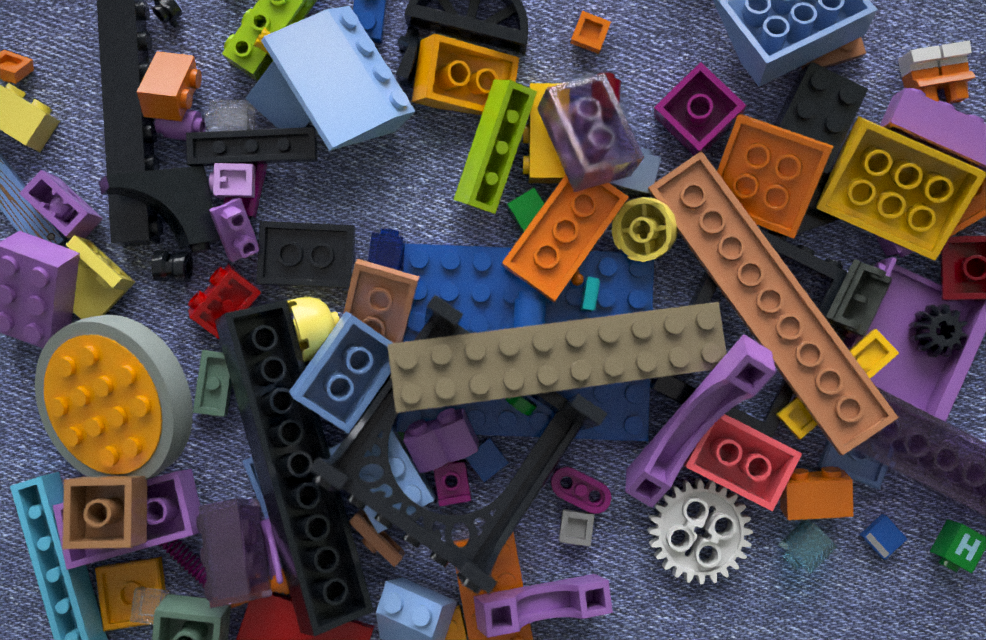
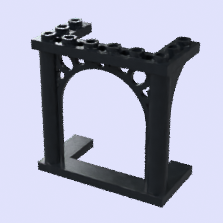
M434 295L426 307L424 321L426 324L414 341L471 333L460 326L463 314ZM390 374L334 454L328 460L318 457L310 470L317 474L313 480L328 491H336L337 489L350 493L347 497L348 501L361 510L366 505L377 512L374 519L389 529L396 525L404 531L402 538L416 548L423 544L432 551L429 557L438 564L446 567L450 563L458 570L456 576L471 591L479 594L481 589L490 594L497 584V581L491 575L492 569L503 546L578 432L599 426L607 413L580 394L569 399H565L555 391L530 395L556 414L505 490L493 502L477 511L462 515L438 514L424 509L413 502L401 490L392 474L388 458V441L392 425L399 413H396ZM383 430L382 438H379L378 435ZM374 444L380 447L381 454L379 457H364L368 450L372 453ZM378 464L383 468L384 474L377 481L365 482L359 476L360 470L365 465ZM383 484H387L392 488V495L384 497L385 492L377 491L374 493L370 489H376ZM402 502L400 510L393 506V504ZM409 506L416 508V513L412 516L406 512ZM496 509L494 514L491 516L489 512ZM421 516L423 518V526L416 522ZM476 518H483L486 522L479 527L483 530L477 536V529L473 522ZM436 521H440L446 526L444 532L445 542L441 540L440 531L437 528L435 531L432 529V525ZM458 522L464 523L469 530V541L463 547L455 545L452 540V528Z

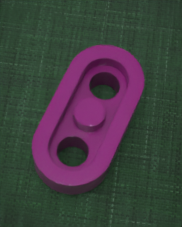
M563 466L556 469L551 476L550 483L553 492L558 497L593 514L602 513L611 503V492L604 483L575 468ZM565 476L572 479L569 487H563L560 484L561 479ZM598 491L600 493L599 499L597 501H590V492Z

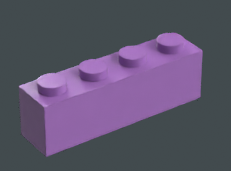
M904 88L892 97L880 123L881 126L986 172V124L981 117L963 114L955 110L952 104L932 100L926 97L923 91L915 88Z

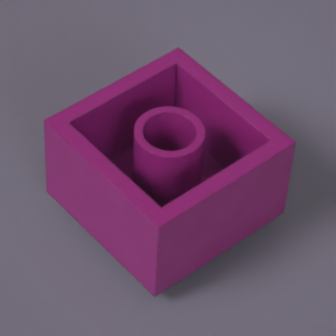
M700 62L654 107V118L691 154L696 155L700 151L705 153L735 124L737 116L739 114L744 115L747 105Z

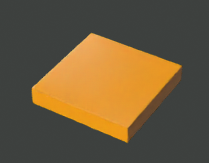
M162 556L101 565L95 568L103 631L154 623V610L167 595Z

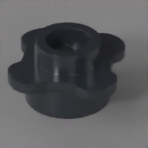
M153 0L155 5L152 10L161 22L165 24L169 22L176 28L178 26L176 19L182 15V11L175 0Z

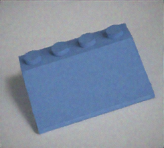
M713 0L742 66L758 87L866 35L877 12V8L870 0Z

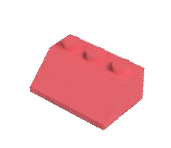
M724 414L697 443L683 466L773 512L802 453Z

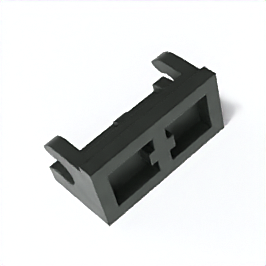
M854 259L826 316L830 324L865 337L892 282V278L886 276V271Z

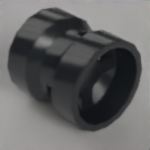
M156 250L151 261L153 279L157 282H167L169 279H175L177 282L188 283L193 272L191 253L188 251H178L176 254H170L168 251Z

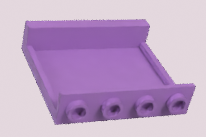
M894 257L880 260L874 267L886 271V276L891 277L892 282L867 334L873 329H877L899 354L870 379L884 398L931 420L946 422L986 333V300H942L941 285L896 265L897 259ZM934 304L938 307L941 304H947L950 306V311H961L958 321L968 322L965 327H962V332L966 333L969 337L959 339L963 348L952 350V355L949 357H942L941 355L929 357L927 351L920 352L916 350L919 341L909 339L910 336L916 334V330L908 325L918 322L914 314L918 311L925 312L927 305ZM936 328L937 333H940V328ZM846 330L843 333L846 336L843 343L848 350L864 338Z

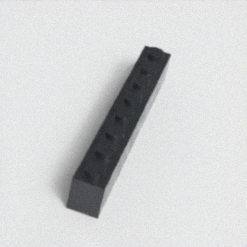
M97 0L107 174L159 170V161L157 156L154 155V143L157 142L155 125L152 123V118L143 117L137 95V90L151 64L148 51L152 49V41L146 25V20L150 19L148 3L144 0ZM108 195L112 244L122 247L160 244L159 236L163 234V223L156 211L138 200L120 195Z

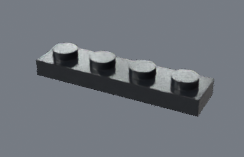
M315 127L186 133L187 165L190 167L214 166V163L268 164L318 161Z

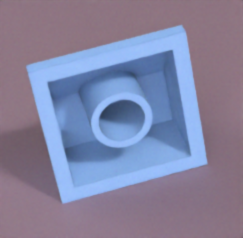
M403 577L388 580L385 583L376 610L380 639L445 640L457 601Z

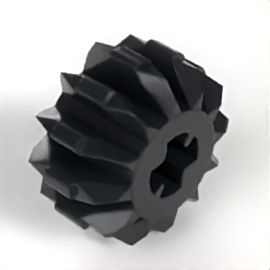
M933 304L927 305L925 312H916L914 315L918 322L908 325L916 330V334L909 338L912 341H919L916 350L920 352L927 351L929 357H938L939 355L949 357L952 355V350L962 349L963 346L959 339H966L969 336L962 332V327H965L968 322L958 321L961 311H950V306L947 304H941L938 307ZM936 328H940V333L936 332Z

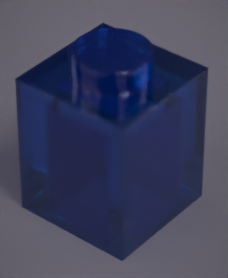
M381 229L380 233H372L368 262L402 271L404 246L406 244L405 238L399 236V231L392 229Z

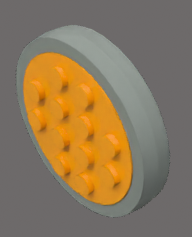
M100 315L84 318L57 331L44 346L35 374V395L38 411L52 443L75 469L87 477L145 476V479H150L160 474L179 458L191 433L193 419L192 398L181 365L171 349L157 334L130 318L118 315Z

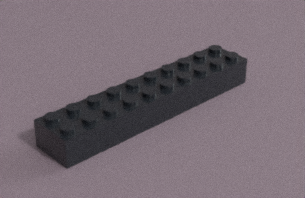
M287 300L224 313L214 321L300 632L310 636H317L374 612L341 492L339 489L330 492L313 480L317 474L310 470L318 457L328 460L331 456L319 415L295 400L289 392L306 368Z

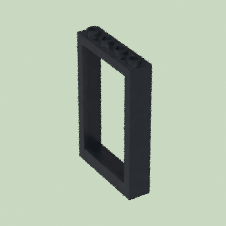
M760 229L778 254L831 279L818 307L826 318L848 273L842 270L843 265L832 259L826 258L822 260L814 256L815 251L804 245L794 246L786 242L787 238L775 231L766 232ZM706 270L688 306L710 302L717 285ZM674 375L652 378L650 389L680 404H683L696 390V388L674 378ZM783 379L763 421L734 407L725 414L772 438L780 422L776 414L790 402L794 392L785 379Z

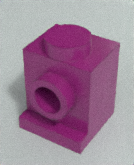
M465 459L448 462L433 470L439 506L471 501L472 496ZM448 475H454L457 478L458 482L455 486L447 485L445 478Z

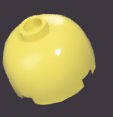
M641 197L627 201L612 222V236L616 247L619 250L621 249L633 261L646 262L660 258L672 248L677 239L678 229L673 212L666 204L655 198Z
M301 297L288 300L290 313L294 315L292 321L304 362L310 361L340 320L336 311L330 312L327 304L318 298Z

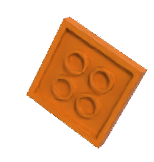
M739 114L717 172L756 225L795 239L834 146Z

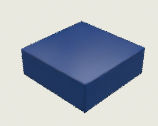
M490 437L479 445V450L476 453L465 458L483 482L487 481L509 463Z

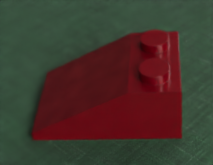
M986 235L950 236L940 252L942 300H986Z

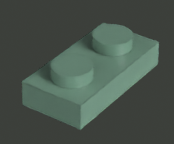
M202 350L193 413L226 417L228 416L232 382L224 353Z

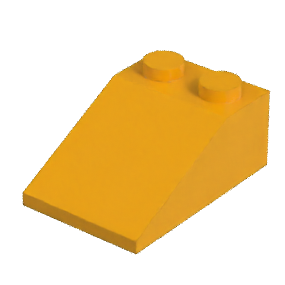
M433 34L420 40L411 102L442 110L482 115L494 79L516 82L519 57L439 34Z

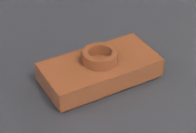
M360 509L349 520V523L364 537L362 542L371 552L376 553L378 551L393 567L402 560L405 551L385 531L378 534L364 510Z

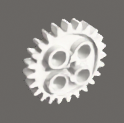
M696 478L694 487L687 480H683V490L681 491L672 485L673 495L670 497L664 494L662 497L665 501L664 505L657 503L654 505L659 514L649 515V519L656 523V526L647 528L649 534L656 536V538L649 541L651 547H660L654 553V556L657 560L665 558L662 566L665 570L673 567L672 574L676 578L684 572V579L688 583L692 581L694 575H696L697 581L700 584H704L706 575L716 583L718 572L728 578L727 567L730 565L738 570L739 566L735 559L737 557L747 558L741 551V548L751 547L752 545L744 539L745 535L753 533V530L744 526L745 523L751 520V517L740 514L746 508L745 504H734L738 495L732 492L726 496L727 488L719 486L715 491L716 484L712 480H709L705 487L699 478ZM698 501L700 504L699 513L695 516H688V505ZM714 506V511L709 514V508ZM726 517L728 522L727 528L722 532H716V521ZM696 527L703 528L705 533L703 535L696 534L694 529ZM684 530V540L679 544H673L671 536L674 531ZM704 546H711V556L701 560L699 558L700 550ZM691 547L690 554L686 556L685 551Z

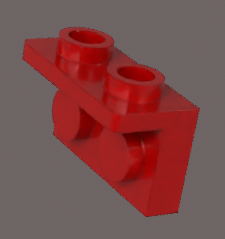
M229 263L224 269L222 267L217 268L208 280L211 284L204 292L198 291L188 303L190 307L188 309L189 317L218 339L219 335L214 320L224 313L249 308L262 293L260 289L235 271L234 267Z

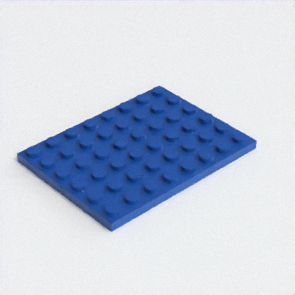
M405 244L403 272L420 276L403 342L414 341L425 326L426 307L434 295L463 314L460 322L461 327L470 333L513 328L515 299H518V291H538L501 265L512 248ZM590 251L578 269L579 273L583 275L584 280L587 277L599 278L600 280L596 309L592 312L580 311L584 282L576 286L570 279L555 302L544 296V300L547 301L545 324L653 310L654 260L640 262L629 259L628 255L624 252ZM650 378L555 391L565 399L580 394L607 413L599 426L579 431L574 439L648 442ZM525 395L537 405L531 416L521 413L503 398L400 412L397 415L396 431L405 432L408 430L409 425L418 420H425V422L435 420L442 411L454 408L455 410H465L476 435L540 437L556 413L530 395Z

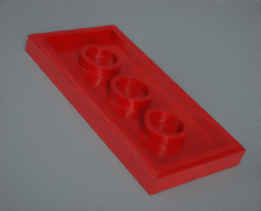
M271 593L248 603L236 640H370L375 626L358 620H352L317 636L303 634L300 632L292 599L277 593Z

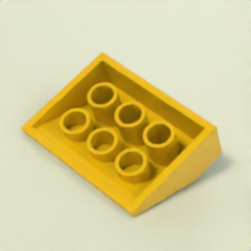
M858 116L840 150L816 209L935 261L984 181L986 172Z

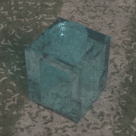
M803 519L778 544L786 552L782 557L796 571L801 567L810 574L838 547L815 523L807 519Z

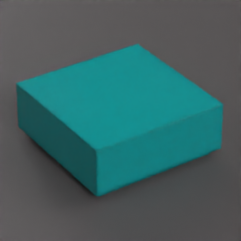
M587 277L584 280L580 311L592 312L596 309L600 285L599 278Z

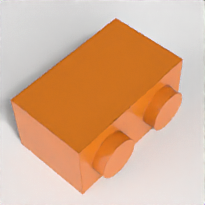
M156 52L137 90L143 117L182 122L186 110L192 106L193 94L196 89L200 88L202 81L201 71L196 67L194 56Z
M834 466L823 467L821 471L811 472L807 469L795 468L780 497V509L787 520L854 517L853 479L844 470Z

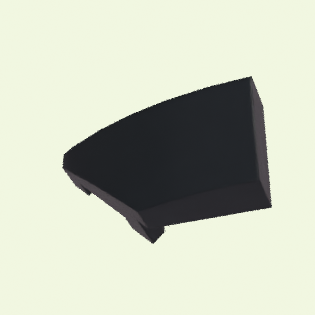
M412 26L408 27L405 37L401 35L398 39L399 50L405 54L396 72L398 83L409 88L415 76L420 46L419 31Z

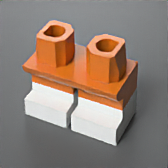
M970 40L945 44L940 47L932 46L910 50L898 59L904 88L919 89L926 94V97L937 102L939 101L937 90L944 89L947 103H959L969 98L967 82L975 78L974 73L969 71L967 55L972 53Z

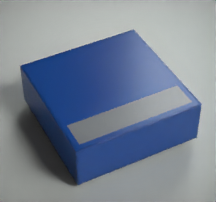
M881 514L859 534L883 560H886L907 540L906 536L884 514Z

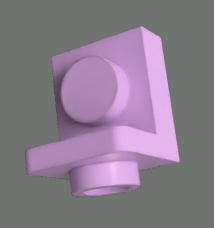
M214 163V172H211L209 176V187L213 191V195L220 200H224L225 197L255 198V166L253 164Z

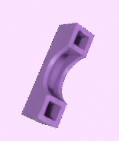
M596 574L474 596L477 629L487 638L519 632L523 626L543 619L559 617L585 619L613 613L609 580Z

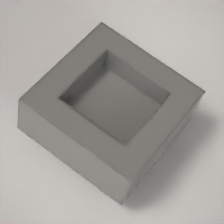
M562 509L558 541L560 543L591 547L595 515L590 512Z

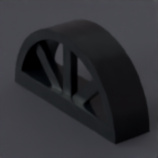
M410 0L406 7L404 16L408 26L526 54L528 19L521 0H501L507 7L484 21L476 19L480 0H470L466 17L458 15L449 0H438L444 11L425 7L431 0ZM514 16L518 30L498 24Z

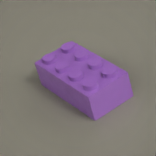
M192 469L175 471L147 479V542L132 548L63 549V503L53 505L67 570L206 531Z

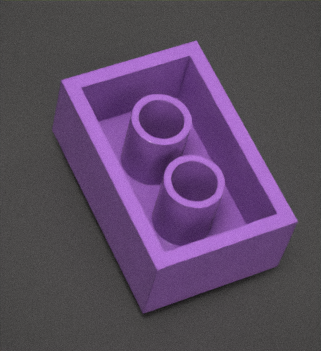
M18 231L0 241V333L44 348L57 331L71 324L79 252L22 231Z

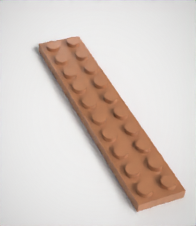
M702 151L648 187L652 197L666 204L673 212L678 233L757 342L772 351L775 367L839 455L846 454L899 418Z

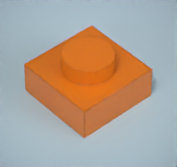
M582 11L570 43L599 54L611 21Z
M7 50L0 52V79L3 81L17 84L34 71L33 59Z

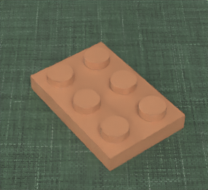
M357 259L354 264L344 313L346 311L392 343H401L405 337L420 276Z

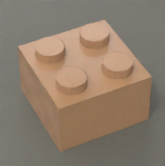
M100 476L64 479L63 549L132 548L147 542V479H145V476Z

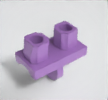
M235 197L226 204L209 209L227 257L231 262L247 258L259 251L257 239L241 198Z

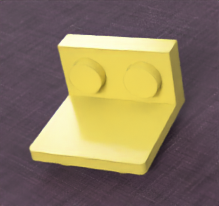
M74 235L66 244L71 250L80 253L73 313L80 319L105 315L130 289L135 281L94 243Z

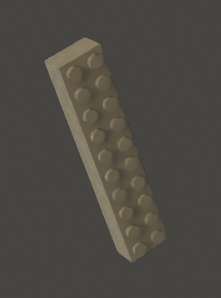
M719 302L387 344L396 413L713 370L727 354Z

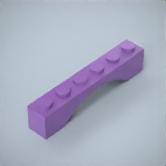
M743 334L626 469L625 492L653 508L671 488L686 459L706 432L731 408L746 399L754 397L776 373L772 351Z

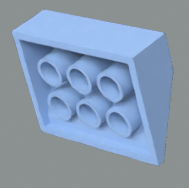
M350 6L326 9L268 34L261 40L329 151L393 133L416 112Z

